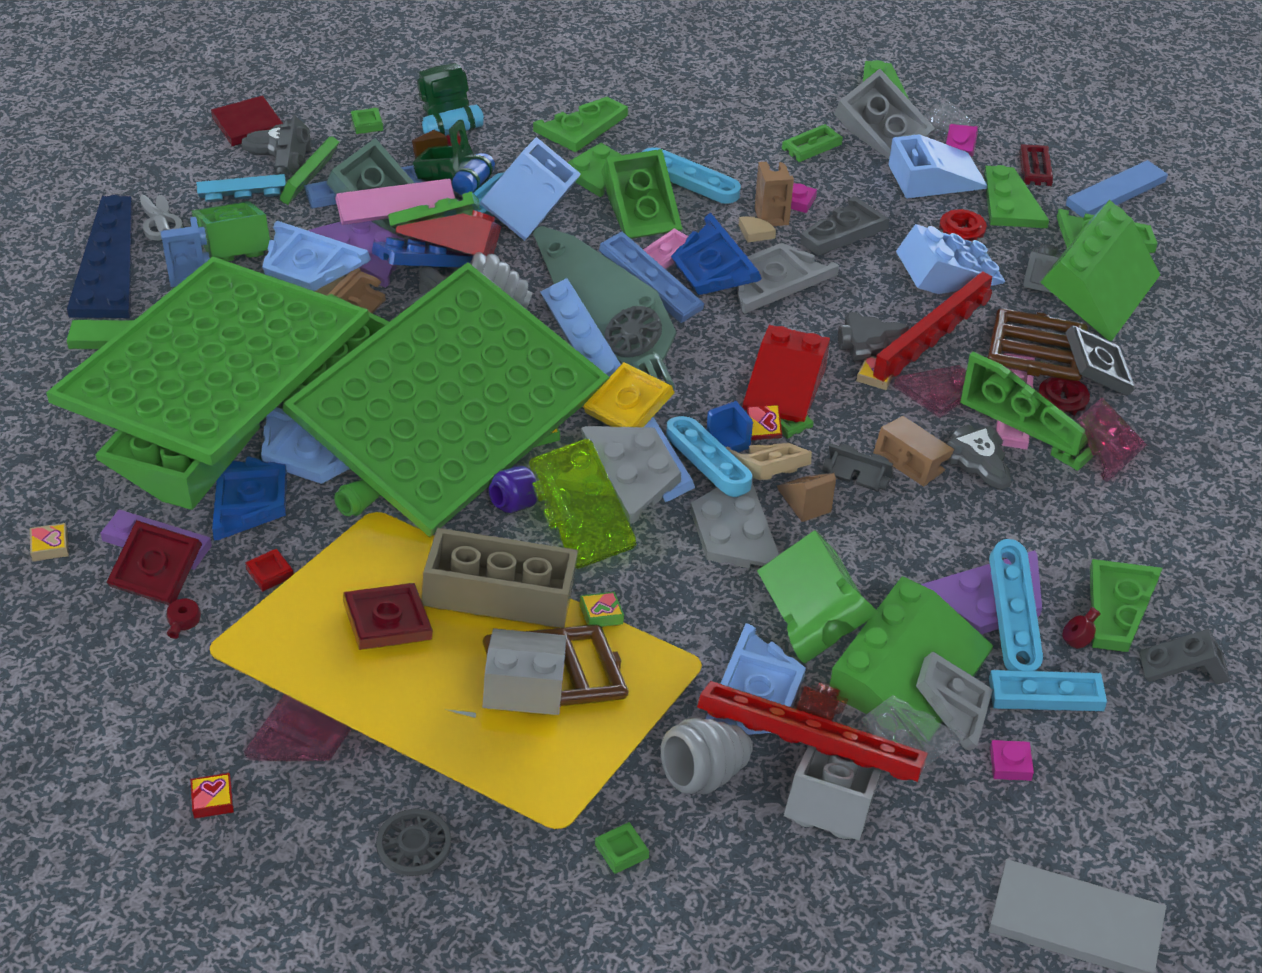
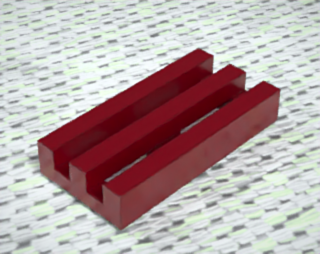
M1022 144L1019 153L1025 185H1029L1030 181H1034L1035 185L1041 186V182H1046V186H1052L1053 173L1049 147ZM1028 152L1031 154L1033 173L1030 172ZM1037 152L1042 154L1044 174H1040Z

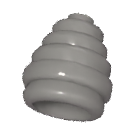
M481 252L475 253L470 264L527 309L533 293L528 291L527 280L519 279V273L510 270V265L507 262L500 261L497 255L488 254L486 256Z
M685 719L677 726H673L664 735L661 743L662 767L667 779L680 792L684 794H710L718 787L730 781L740 769L748 764L753 744L749 735L737 725H729L713 719Z

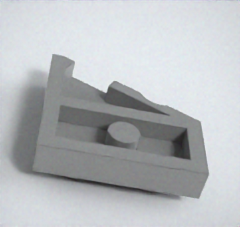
M931 652L924 657L916 687L962 747L970 751L978 746L993 689L935 652Z

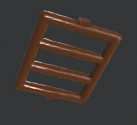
M1004 308L997 311L988 359L1002 364L1008 369L1027 372V375L1039 377L1040 375L1071 381H1079L1082 378L1071 351L1004 339V336L1071 349L1066 335L1009 325L1007 322L1066 332L1072 325L1088 331L1086 324L1049 317V314L1038 312L1037 314H1031ZM1003 351L1050 361H1056L1071 364V366L1066 367L1040 361L1003 355L1001 354V352Z
M586 625L526 631L566 635L564 664L574 690L561 691L560 706L623 700L627 698L629 690L620 671L621 658L618 651L612 652L601 626ZM492 634L486 635L483 638L486 654L488 653ZM592 640L610 686L590 688L571 641Z

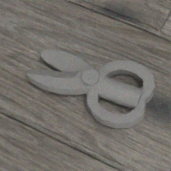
M163 195L157 196L156 206L147 196H140L141 207L150 217L143 223L144 234L147 238L156 241L162 240L161 231L171 230L168 222L175 223V227L172 229L183 228L182 220L177 215L169 214L168 201ZM156 226L158 232L151 231V227Z

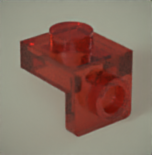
M820 681L818 686H804L796 709L833 721L835 714L843 713L848 699L839 696V688Z

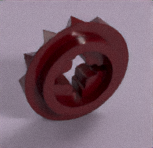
M1050 377L1040 384L1038 390L1042 396L1062 412H1069L1074 416L1078 411H1085L1090 400V393L1087 387L1080 381ZM1062 392H1064L1066 399L1061 398L1060 395Z

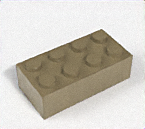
M437 528L423 572V606L564 628L574 584L578 550Z

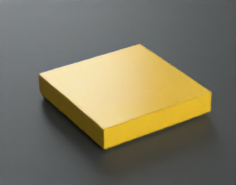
M623 362L583 405L586 414L611 427H644L671 398L674 390L671 385Z

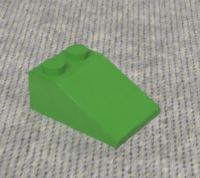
M662 149L606 158L602 169L603 180L608 199L623 233L630 239L668 233L674 228L682 231Z
M250 201L191 210L192 216L197 219L198 227L205 228L207 245H204L206 252H209L210 258L216 257L229 262L233 261L236 255L246 254V257H258L264 255V251L268 250L270 236L266 214Z

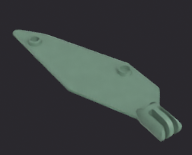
M544 226L537 227L533 231V235L553 283L556 284L568 278L604 338L607 325L623 309L625 310L632 306H645L657 313L662 323V333L657 343L650 350L639 356H615L621 364L625 362L657 379L663 376L664 381L675 390V385L664 363V359L677 333L658 292L575 236ZM635 314L633 319H638L641 314ZM651 317L643 322V324H648L655 321V319ZM624 318L619 323L624 324L628 319ZM620 330L613 331L612 335L619 334ZM647 331L645 337L651 338L654 332ZM623 339L620 340L615 347L619 349L625 341ZM639 343L631 345V349L640 347Z

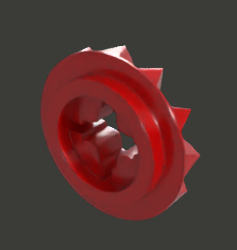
M957 209L948 211L941 217L939 228L943 230V233L949 235L954 233L965 240L973 242L978 238L984 237L987 224L979 214L969 210Z

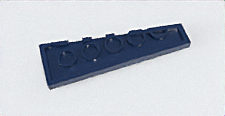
M110 195L101 197L67 306L68 317L130 318L131 231L133 219L131 196Z

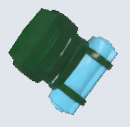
M456 63L440 65L419 72V79H417L418 95L420 100L425 103L422 105L423 110L427 112V116L422 121L424 134L436 130L447 136L449 135V129L458 120L464 121L466 131L483 126L484 116L482 110L478 105H469V100L467 99V92L469 91L467 76L460 65Z

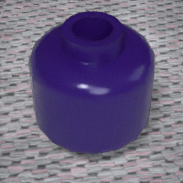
M515 466L501 470L494 475L489 486L491 502L505 513H515L530 508L539 499L541 488L539 478L526 466Z

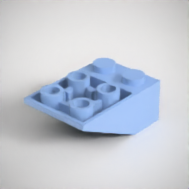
M920 134L892 138L889 167L906 199L987 189L986 182L968 152Z
M536 137L521 152L479 204L525 241L568 193L581 174Z
M915 224L896 250L916 287L936 294L958 291L982 271L993 276L991 286L1004 284L1005 282L999 272V266L991 260L987 253L988 249L984 244L976 240L973 242L965 240L954 233L949 235L940 232L932 226L927 228Z

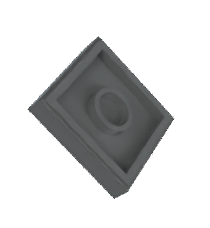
M1072 325L1065 332L1080 375L1124 395H1129L1135 390L1120 346L1077 326Z

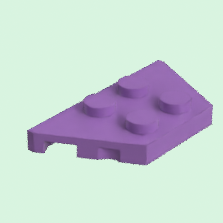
M371 221L345 225L337 222L307 230L368 250L371 260L359 267L361 272L375 276L381 281L380 285L385 288L389 285V277L392 270L395 271L397 265L389 264V258L388 260H382L378 256L373 255V241L386 242V237L403 238Z
M1034 550L1027 553L1037 617H1039L1042 611L1038 557ZM1009 559L1003 560L1004 563L1011 565ZM990 564L921 584L935 591L980 634L999 629Z

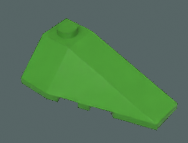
M975 352L970 354L960 403L1077 457L1085 433L1083 427L1002 364Z

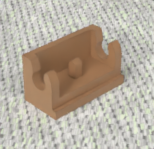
M758 162L754 208L757 217L765 220L772 226L789 225L794 178L789 175L786 165L782 162L779 163V171L770 170L767 162Z
M360 268L351 271L327 294V296L333 294L349 303L368 309L372 314L386 300L385 294L378 290H373L369 285L378 287L381 281L375 276L361 272Z
M901 416L881 427L873 453L887 458L889 462L893 463V467L924 487L946 470L940 464L951 457L954 449L906 417Z

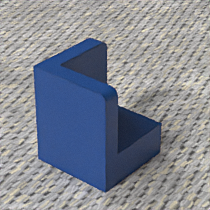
M737 401L708 411L706 430L724 447H730L731 450L738 453L749 449L753 421Z

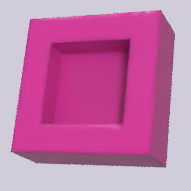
M950 124L946 144L968 152L970 156H973L978 127Z
M793 183L791 209L807 213L816 199L817 189Z
M992 740L990 754L993 779L1032 781L1034 770L1030 742Z

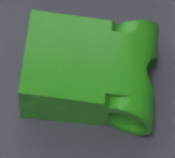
M816 530L757 570L783 619L788 623L787 630L791 645L797 657L803 663H807L835 644L842 636L851 633L879 613L860 594L837 552Z

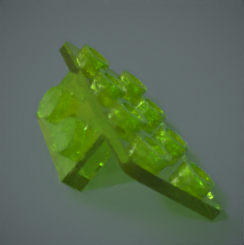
M583 439L530 459V469L537 478V481L532 483L538 502H545L547 509H544L543 512L550 529L556 528L563 547L578 550L576 569L594 564L636 547V537L595 446L590 439Z

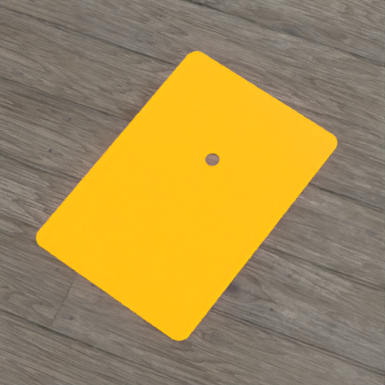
M373 512L362 517L211 643L210 654L215 659L552 829L566 828L576 820L700 673L702 663L697 656L624 622L621 625L604 626L602 629L612 652L618 651L621 658L620 671L629 690L627 698L623 700L560 706L559 715L482 708L487 660L483 638L486 635L492 634L493 628L532 631L560 627L424 606L433 630L432 640L359 650L343 603V592L415 583L422 601L423 572L434 540V535L429 537L421 529L382 512ZM570 599L565 627L586 626L587 623L579 606L580 602L574 599ZM592 640L571 641L590 688L610 686ZM564 664L562 691L574 690ZM448 710L474 712L476 713V718Z

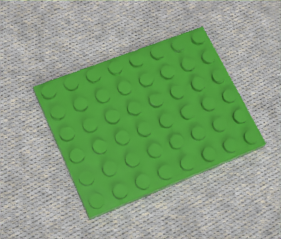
M211 257L46 392L48 401L58 407L214 466L369 321L368 309L225 260Z
M467 262L284 402L283 411L426 535L431 537L437 528L444 526L487 489L496 473L511 468L580 409L610 377Z

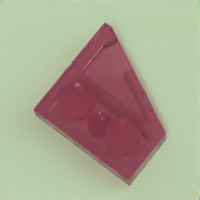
M956 365L898 376L895 378L894 387L941 418L961 404L960 401L967 370Z
M1103 397L1078 418L1080 426L1085 429L1084 434L1088 438V445L1092 455H1099L1105 469L1101 476L1106 482L1113 478L1147 446Z
M284 694L244 753L246 758L257 761H330L350 732V727Z

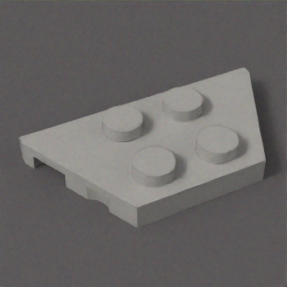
M779 243L747 256L758 269L762 279L758 282L736 287L741 310L746 314L838 275L839 265L832 261L828 266L815 262V255L805 251H798L784 243Z
M585 426L581 428L582 437L630 524L635 523L639 519V513L647 505L654 506L662 499L664 493L671 491L681 482V472L655 428Z
M753 483L750 491L739 497L728 496L717 487L691 502L690 511L707 560L720 563L730 562L736 566L750 568L751 564L764 566L779 555Z

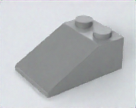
M878 69L842 98L834 113L852 134L888 159L890 158L893 137L918 134L927 137L935 130V127L881 69Z
M493 628L485 667L482 708L559 715L566 635Z
M808 745L794 775L784 817L793 819L795 823L804 827L815 826L830 831L838 838H852L860 841L882 770L875 767L864 768L858 766L851 759L839 755L822 754L815 747Z

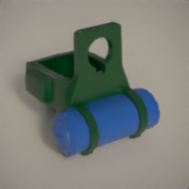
M458 120L449 129L452 146L428 147L414 160L413 165L417 179L426 180L427 182L450 179L454 191L462 195L471 191L475 192L483 182L488 181L495 169V162L488 154L478 153L474 155L468 142L464 121ZM458 131H459V133H460V138H461L460 145L458 144V141H457V133H458Z

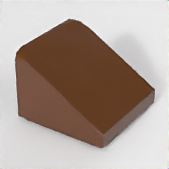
M432 130L413 139L415 159L428 147L448 146L447 137L436 130Z

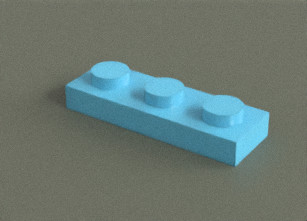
M285 174L202 181L196 182L199 198H205V202L222 201L223 196L234 195L235 199L252 198V193L262 192L265 197L279 196L286 185Z
M991 670L989 684L990 688L993 689L991 698L993 708L1104 711L1107 704L1101 673Z

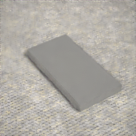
M1006 859L988 932L1123 973H1155L1166 905Z

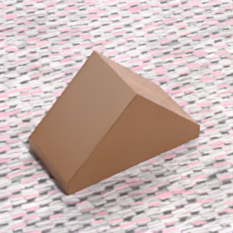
M834 473L809 475L777 485V488L799 519L804 522L832 511L836 478Z

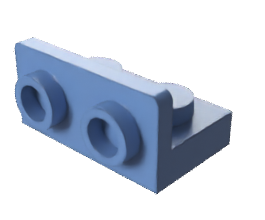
M190 217L191 227L161 231L171 287L180 284L210 259L209 252H202L201 246L207 245L205 228L198 227L196 217Z

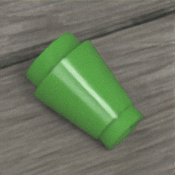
M362 479L340 486L339 491L335 493L334 500L338 510L343 515L358 516L381 495Z

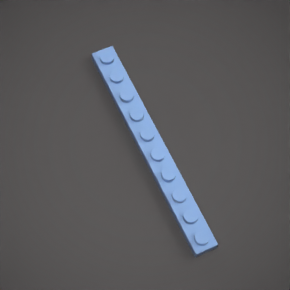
M568 278L540 291L543 300L570 345L610 377L621 364ZM652 417L644 427L656 429L681 472V482L662 496L664 501L667 502L694 489L695 486L654 417Z

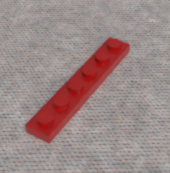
M982 271L878 353L873 376L882 382L890 376L891 378L898 376L905 366L910 362H915L921 353L929 347H934L941 337L946 333H951L962 320H967L980 305H986L992 295L990 287L993 276Z
M710 681L701 692L697 708L707 711L712 717L719 719L729 718L743 723L748 729L754 731L765 730L777 734L786 742H801L813 746L822 754L839 755L851 759L858 766L864 768L875 767L887 771L891 776L899 780L911 779L918 782L928 755L927 752Z

